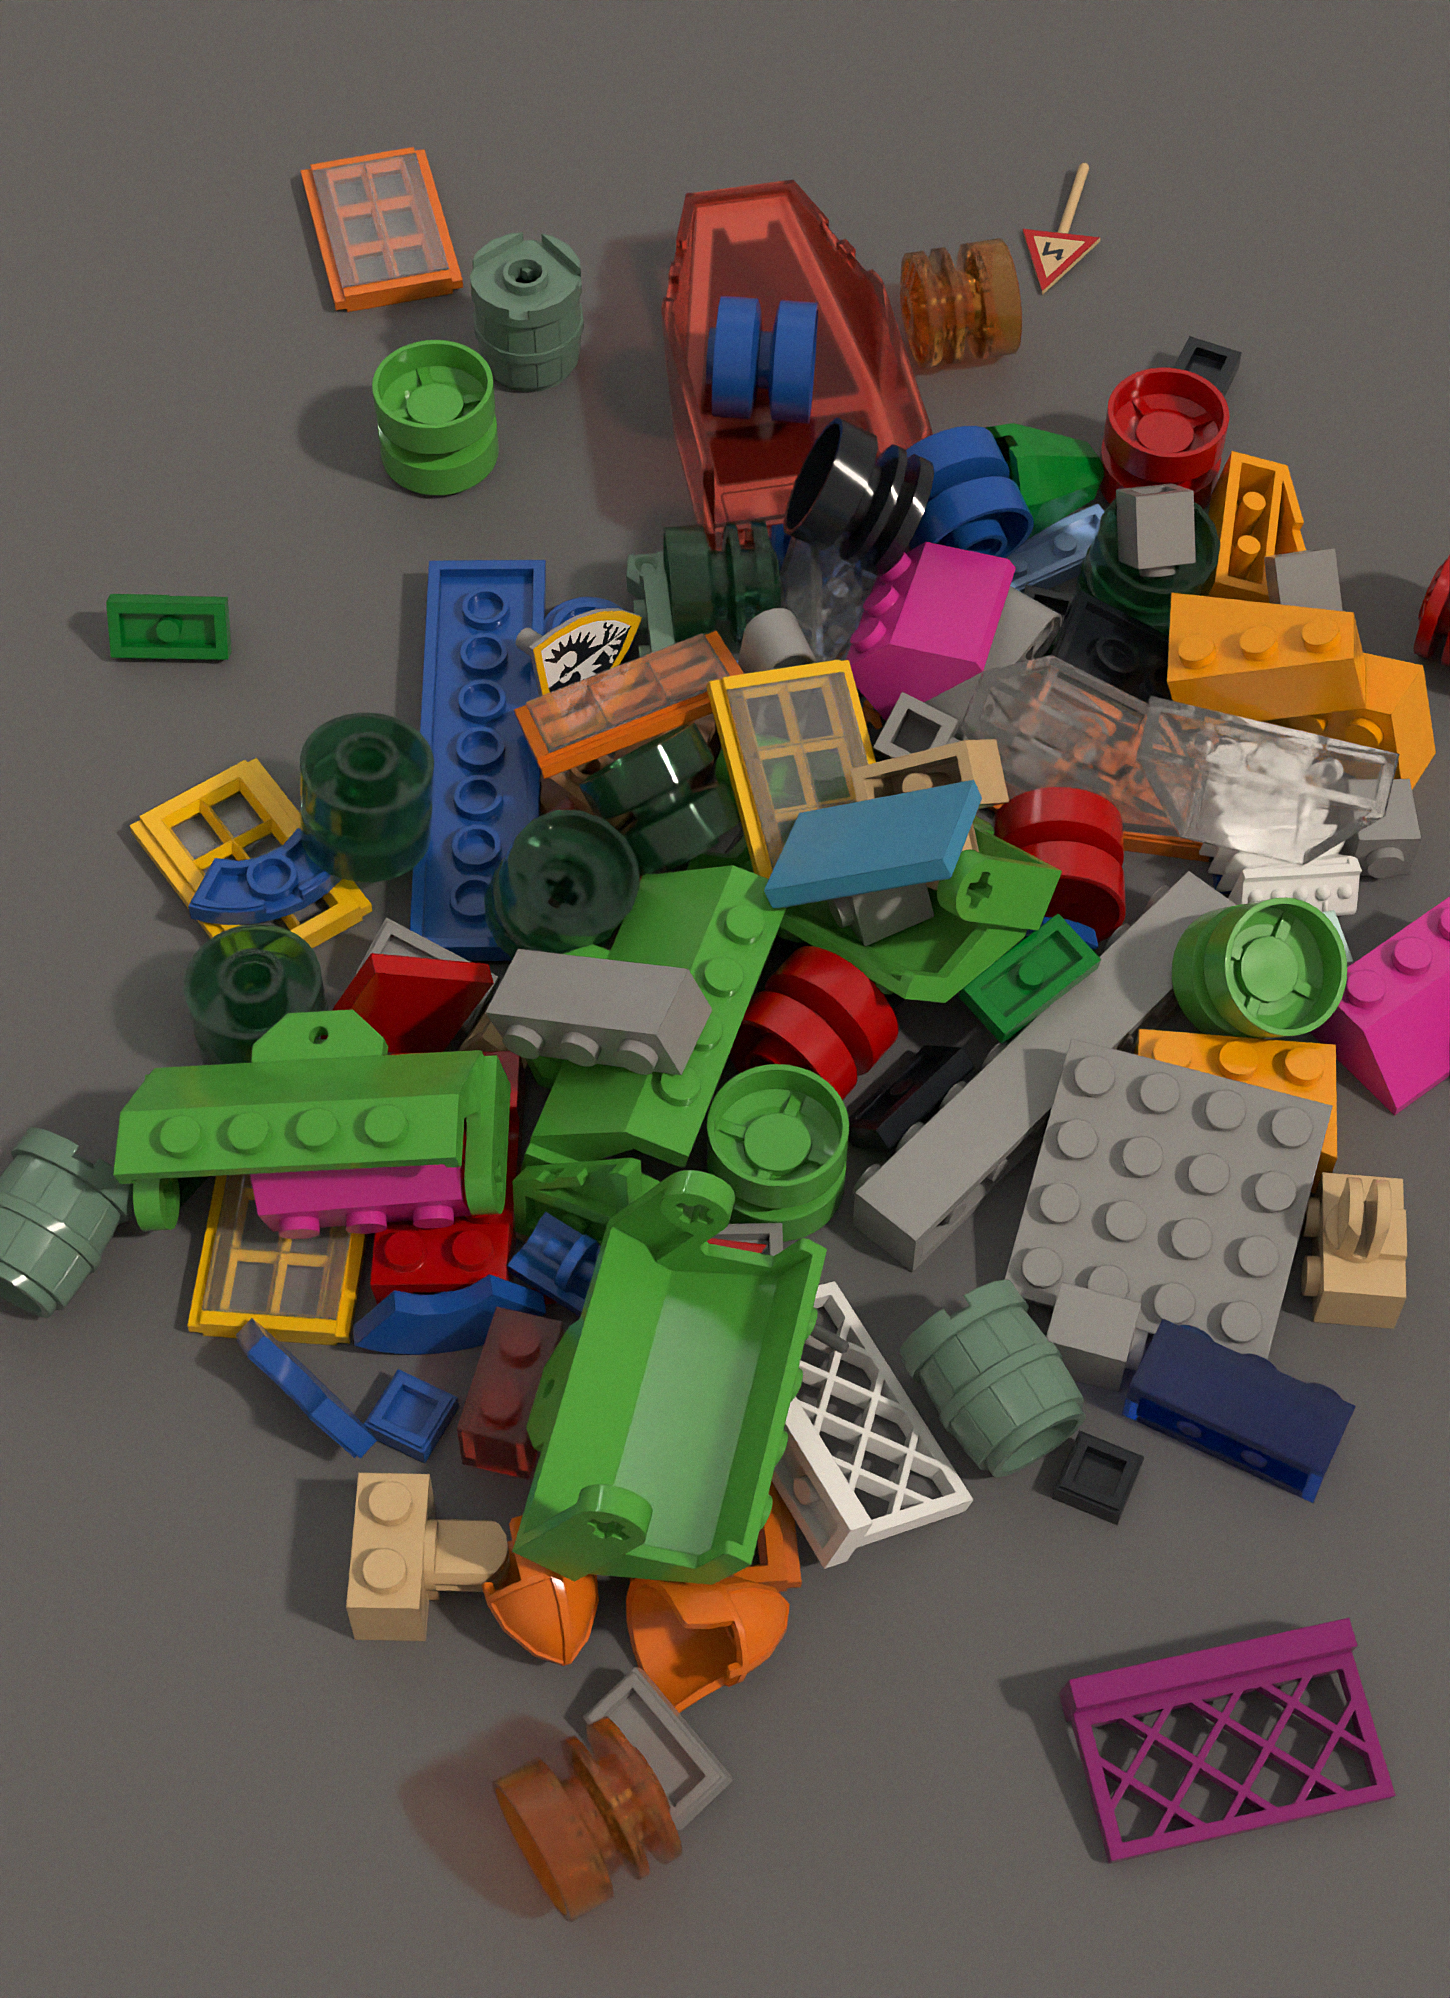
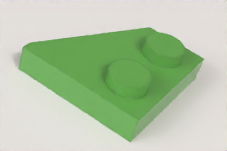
M620 1158L526 1166L512 1181L515 1231L530 1237L540 1218L547 1212L582 1235L587 1234L595 1239L601 1246L608 1220L642 1196L641 1161L635 1158Z

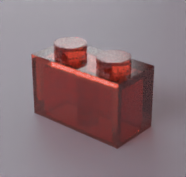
M496 1306L457 1426L463 1465L529 1480L538 1450L533 1448L526 1426L544 1366L564 1336L562 1321Z

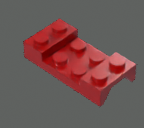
M511 1051L482 1052L484 1056H498L511 1084L506 1195L503 1212L492 1215L454 1217V1224L443 1228H419L413 1225V1220L387 1222V1229L375 1233L370 1286L377 1305L394 1290L407 1293L457 1291L476 1283L489 1274L514 1283V1275L508 1272L507 1265L514 1257L516 1250L517 1232L515 1231L512 1181L520 1174L526 1083L521 1056ZM391 1053L390 1055L417 1054V1053ZM464 1118V1130L467 1133V1121Z

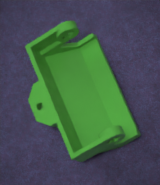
M754 733L758 747L790 742L786 739ZM721 750L716 763V779L723 789L734 794L723 750ZM830 750L805 753L818 803L849 798L839 755ZM794 756L761 760L774 810L806 805ZM975 815L973 825L979 852L972 849L962 851L952 877L939 880L937 890L927 887L934 917L864 946L849 926L840 928L837 925L827 900L787 907L776 935L797 943H804L805 941L814 947L823 948L841 956L861 970L884 994H893L894 992L904 999L946 1003L1025 937L1028 929L1039 931L1062 870L994 836L991 823ZM796 820L778 823L783 847ZM745 836L741 838L728 854L696 850L691 857L687 870L734 865L754 873Z
M734 865L660 874H648L645 872L611 951L590 944L564 953L566 955L689 969L711 1006L712 1012L682 1075L654 1071L651 1074L643 1075L632 1072L625 1067L596 1063L591 1067H585L567 1059L539 1056L535 1059L525 1058L537 1084L550 1089L551 1092L531 1136L520 1173L526 1166L607 1160L605 1157L632 1149L673 1165L685 1167L787 908H772L764 892L769 880L768 878ZM641 1173L642 1195L660 1182Z
M353 1009L288 1013L253 1044L251 1063L154 1068L150 1074L145 1075L144 1082L120 1112L113 1175L120 1184H133L134 1213L141 1230H172L177 1224L180 1210L178 1178L445 1164L446 1168L461 1167L464 1118H466L467 1134L464 1178L469 1211L472 1215L501 1214L504 1209L506 1195L511 1084L498 1056H484L481 1050L388 1055V1045L384 1038ZM322 1035H327V1036H328L327 1039H317V1038L320 1037V1036H322Z
M683 1170L673 1173L611 1217L606 1226L580 1319L569 1326L544 1366L526 1429L533 1448L540 1451L541 1454L512 1552L574 1582L588 1574L713 1585L750 1566L759 1531L767 1522L772 1509L773 1500L772 1496L768 1493L774 1468L782 1458L788 1442V1434L784 1427L790 1403L797 1395L803 1379V1371L799 1368L805 1341L812 1333L817 1321L818 1312L813 1306L827 1249L807 1238L799 1239L775 1256L708 1243L709 1239L728 1226L735 1202V1192L721 1178L696 1170Z

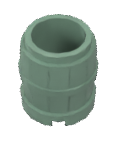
M523 232L509 233L489 241L476 252L472 260L473 270L470 274L471 296L475 304L473 312L474 330L480 354L488 363L496 381L509 389L523 392L544 391L559 385L570 375L580 357L581 334L584 329L582 304L580 303V295L582 293L580 259L568 244L554 236L542 233V242L524 240Z
M30 1127L12 1149L13 1160L0 1175V1298L33 1315L49 1318L55 1310H63L76 1295L89 1274L96 1272L102 1262L101 1255L113 1237L118 1224L127 1222L134 1212L133 1184H120L113 1175L114 1167L101 1158H98L96 1163L92 1164L85 1158L75 1154L79 1147L78 1144L48 1130Z
M1009 1279L991 1282L963 1295L969 1306L960 1309L951 1316L942 1308L919 1326L903 1343L899 1351L902 1356L900 1359L906 1366L905 1368L911 1378L923 1384L928 1396L940 1414L939 1420L945 1430L955 1436L980 1470H989L992 1476L996 1478L1008 1476L1041 1459L1073 1435L1086 1418V1414L1082 1410L1085 1400L1062 1362V1354L1052 1342L1047 1340L1036 1323L1027 1314L1028 1304Z

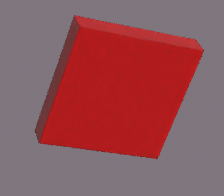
M371 953L331 1011L353 1009L384 1038L390 1053L443 1052L494 982L488 964ZM322 1035L321 1039H327L328 1036Z

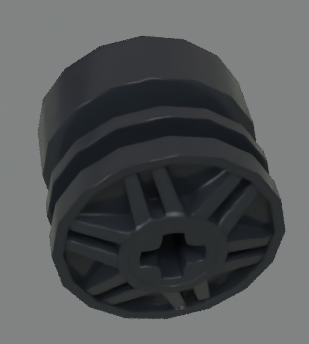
M836 417L827 424L818 436L798 473L786 506L783 520L784 533L822 551L831 547L841 535L839 543L840 558L851 564H855L860 560L862 569L880 577L887 573L901 557L920 523L932 489L934 478L933 462L915 454L907 458L906 449L894 444L883 450L876 459L878 450L877 436Z

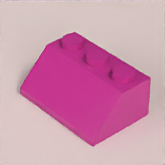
M925 542L907 553L903 552L887 573L876 577L872 591L863 603L864 612L858 628L850 638L851 647L846 660L850 662L856 687L886 722L902 692L922 702H926L983 672L1016 569L1009 559Z
M1450 896L1347 967L1346 986L1338 1007L1328 1020L1318 1028L1310 1031L1320 1043L1336 1045V1059L1394 1116L1450 1076Z
M464 1130L461 1167L446 1168L445 1164L250 1174L258 1216L273 1232L279 1231V1236L287 1239L313 1238L320 1234V1228L346 1226V1231L351 1233H378L387 1229V1222L413 1220V1225L419 1228L451 1226L454 1224V1217L472 1216L467 1204L464 1178L467 1133Z

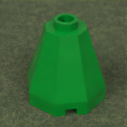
M1015 423L983 427L993 434L1009 467V479L1017 484L1034 519L1032 532L1027 539H1030L1095 499L1103 480L1104 470L1100 457L1087 441Z

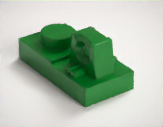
M110 594L106 601L111 658L228 660L231 655L228 597Z
M1057 914L1043 924L1039 931H1034L960 991L959 998L1002 1044L1097 970L1101 959L1071 926Z

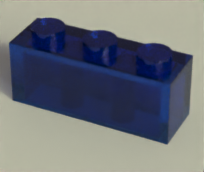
M1162 1319L1129 1385L1122 1415L1314 1503L1356 1406L1342 1400L1337 1392L1325 1385L1313 1382L1304 1383L1278 1371L1270 1361L1261 1356L1250 1353L1240 1354L1218 1344L1206 1332L1191 1325L1179 1326Z

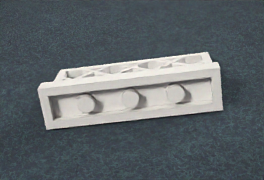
M835 1281L818 1285L813 1307L820 1308L824 1306L838 1328L836 1335L848 1342L849 1349L845 1353H839L812 1336H809L805 1341V1344L830 1354L826 1371L800 1360L799 1368L803 1371L802 1382L819 1389L820 1392L815 1407L798 1400L796 1396L790 1403L784 1427L788 1434V1442L782 1458L774 1468L772 1477L774 1486L824 1569L846 1562L858 1547L965 1512L973 1502L972 1496ZM840 1359L865 1371L872 1382L870 1390L836 1376ZM830 1394L864 1409L860 1426L826 1412ZM875 1414L899 1425L906 1437L904 1446L871 1432ZM820 1431L854 1445L850 1463L831 1455L819 1435ZM865 1450L899 1465L895 1483L861 1469ZM910 1470L932 1479L943 1497L932 1500L907 1489L906 1485ZM855 1487L888 1501L887 1514L871 1520L854 1493Z

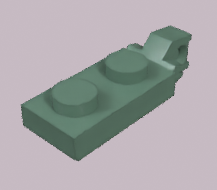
M663 552L640 555L628 554L626 572L627 592L640 599L633 600V612L642 617L636 635H647L648 645L638 646L639 660L675 647L667 576L664 568Z

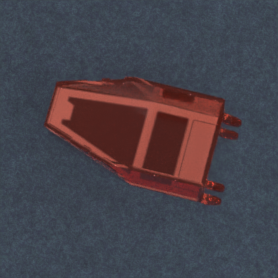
M794 179L686 193L676 237V252L668 275L667 294L663 298L661 307L673 432L707 564L713 579L717 583L729 582L731 563L725 547L744 545L745 562L752 578L763 577L764 565L759 542L769 541V528L772 525L783 524L787 502L803 462L818 436L827 424L836 417L877 436L878 450L876 459L883 450L892 444L908 449L920 440L933 435L883 280L873 269L869 271L864 269L855 258L856 249L846 238L839 240L829 229V219ZM721 296L759 298L763 331H772L777 308L781 300L818 303L816 359L809 424L772 421L769 410L768 389L758 388L755 407L750 419L712 416V385L706 384L707 349L710 327H716Z

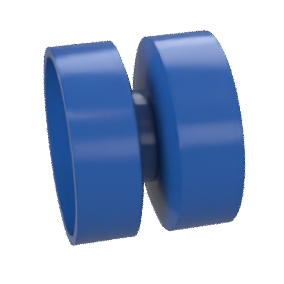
M720 297L716 327H710L706 364V384L712 385L713 417L750 419L755 407L758 388L768 389L769 410L772 421L809 424L817 345V302L781 300L777 308L772 331H763L759 298Z
M979 426L950 428L928 436L906 449L907 458L915 454L933 462L934 467L931 493L920 523L908 544L910 550L925 542L1007 558L1027 540L1032 532L1034 519L1017 484L1009 479V467L993 434L988 429Z

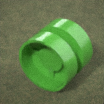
M447 340L418 341L405 345L389 354L378 366L372 382L381 459L388 475L402 487L426 495L454 494L480 483L494 468L499 454L493 375L486 360L470 347Z
M1288 897L1219 908L1201 915L1187 927L1180 937L1172 960V983L1180 1008L1196 1028L1210 1035L1264 1039L1295 1036L1310 1032L1322 1025L1334 1013L1342 999L1347 981L1346 952L1335 926L1325 914L1313 905Z
M763 1065L736 1075L716 1094L711 1103L707 1118V1173L727 1182L735 1192V1202L729 1224L782 1223L783 1242L797 1240L816 1232L828 1223L838 1210L845 1190L849 1119L844 1102L838 1092L819 1075L792 1065Z

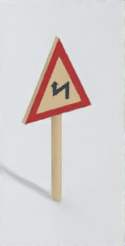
M1087 163L1079 165L1058 232L1022 229L1042 295L1101 241L1100 237L1068 234L1089 171Z

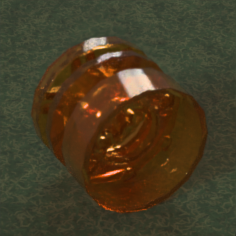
M1002 238L961 244L957 253L956 268L951 255L945 247L931 249L929 257H927L923 250L904 253L900 274V308L909 345L914 359L920 368L937 367L940 365L942 357L947 364L960 363L964 355L965 338L970 351L976 359L1017 353L1022 335V305L1014 262L1008 246Z
M602 1716L586 1725L587 1737L595 1759L575 1735H569L560 1741L563 1761L569 1775L564 1779L560 1780L539 1756H534L492 1781L493 1792L500 1810L523 1856L557 1911L570 1923L614 1897L611 1876L605 1862L609 1858L614 1856L630 1876L640 1881L650 1875L649 1863L640 1840L660 1864L667 1865L682 1856V1844L671 1817V1808L657 1776L642 1753L630 1744L619 1727L608 1716Z

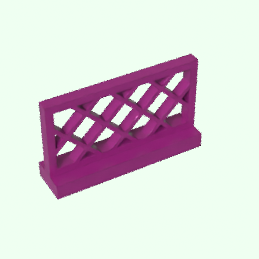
M1350 1618L1068 1680L1059 1692V1697L1066 1722L1071 1721L1108 1864L1390 1800L1396 1796L1352 1653L1358 1645ZM1338 1673L1347 1703L1335 1724L1299 1702L1312 1678ZM1298 1682L1290 1696L1276 1687ZM1258 1691L1283 1707L1266 1740L1229 1717L1241 1694ZM1229 1697L1221 1712L1206 1703ZM1189 1707L1214 1723L1196 1756L1159 1733L1171 1710ZM1159 1713L1151 1728L1136 1719ZM1292 1713L1328 1735L1311 1768L1274 1746ZM1350 1718L1352 1719L1357 1737L1344 1730ZM1118 1722L1144 1738L1126 1772L1099 1756L1092 1731L1093 1727ZM1222 1729L1259 1751L1241 1784L1204 1762ZM1337 1742L1363 1757L1371 1786L1346 1791L1320 1774ZM1152 1744L1189 1767L1171 1801L1134 1778ZM1268 1757L1304 1779L1292 1804L1276 1807L1250 1791ZM1197 1773L1234 1795L1223 1818L1219 1821L1205 1823L1179 1807ZM1104 1774L1119 1783L1111 1798ZM1313 1786L1328 1794V1796L1306 1800ZM1126 1789H1129L1164 1811L1151 1836L1122 1843L1114 1810ZM1243 1802L1258 1810V1812L1235 1817ZM1172 1817L1188 1827L1164 1833Z

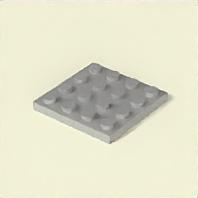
M1071 1038L1004 1280L1009 1279L1026 1303L1054 1310L1061 1282L1140 1302L1141 1307L1135 1328L1148 1331L1147 1336L1265 1368L1333 1106Z

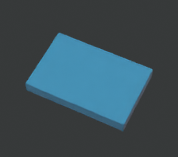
M969 780L799 813L764 889L772 908L779 909L950 879L982 800L975 781Z

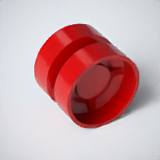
M1177 368L1146 369L1122 380L1115 387L1109 398L1104 439L1100 453L1104 476L1099 488L1110 505L1117 510L1116 489L1173 483L1194 491V516L1205 509L1210 503L1212 492L1217 484L1221 455L1229 424V408L1222 393L1205 378Z
M1048 787L1017 795L997 810L991 824L994 836L1062 870L1044 917H1054L1059 914L1063 919L1095 929L1098 943L1110 937L1122 925L1126 915L1125 876L1122 869L1124 862L1123 820L1118 809L1109 800L1087 790L1071 787Z
M804 946L796 949L767 980L765 991L758 992L751 997L729 1057L739 1073L754 1067L770 1064H785L804 1068L826 1080L838 1092L841 1099L844 1100L856 1086L857 1076L868 1073L895 1043L899 1033L898 1022L885 996L861 970L831 951L814 946Z

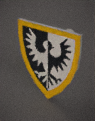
M620 608L595 609L570 618L550 630L544 636L531 628L523 629L516 638V646L531 656L539 698H545L616 670L631 646L642 617Z

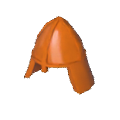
M520 1515L512 1518L509 1522L512 1540L507 1542L511 1564L507 1578L497 1590H495L493 1582H485L481 1585L486 1603L502 1630L529 1653L537 1658L566 1666L573 1662L590 1637L599 1602L597 1575L588 1574L574 1582L512 1552L523 1516Z
M734 1575L713 1585L634 1578L630 1582L626 1595V1622L631 1647L638 1667L646 1672L680 1713L724 1685L731 1687L744 1681L748 1673L767 1660L787 1631L790 1604L774 1587Z

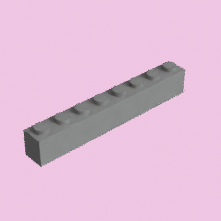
M1190 871L1171 888L1167 885L1160 887L1148 901L1143 915L1132 926L1124 923L1112 934L1104 948V953L1099 957L1101 962L1097 970L1025 1025L1023 1031L1011 1043L1005 1041L1001 1044L999 1042L984 1060L981 1068L982 1071L968 1084L964 1081L955 1084L942 1100L939 1112L926 1125L922 1122L914 1124L901 1138L896 1153L882 1167L879 1164H874L861 1175L853 1189V1195L855 1196L853 1226L911 1272L919 1267L1042 1145L1071 1038L1134 1054L1139 1029L1158 1030L1180 1008L1173 989L1172 960L1177 943L1184 931L1201 915L1215 909L1235 906L1236 904Z

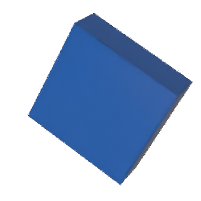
M398 1369L363 1425L366 1426L377 1441L426 1463L459 1409L458 1397Z

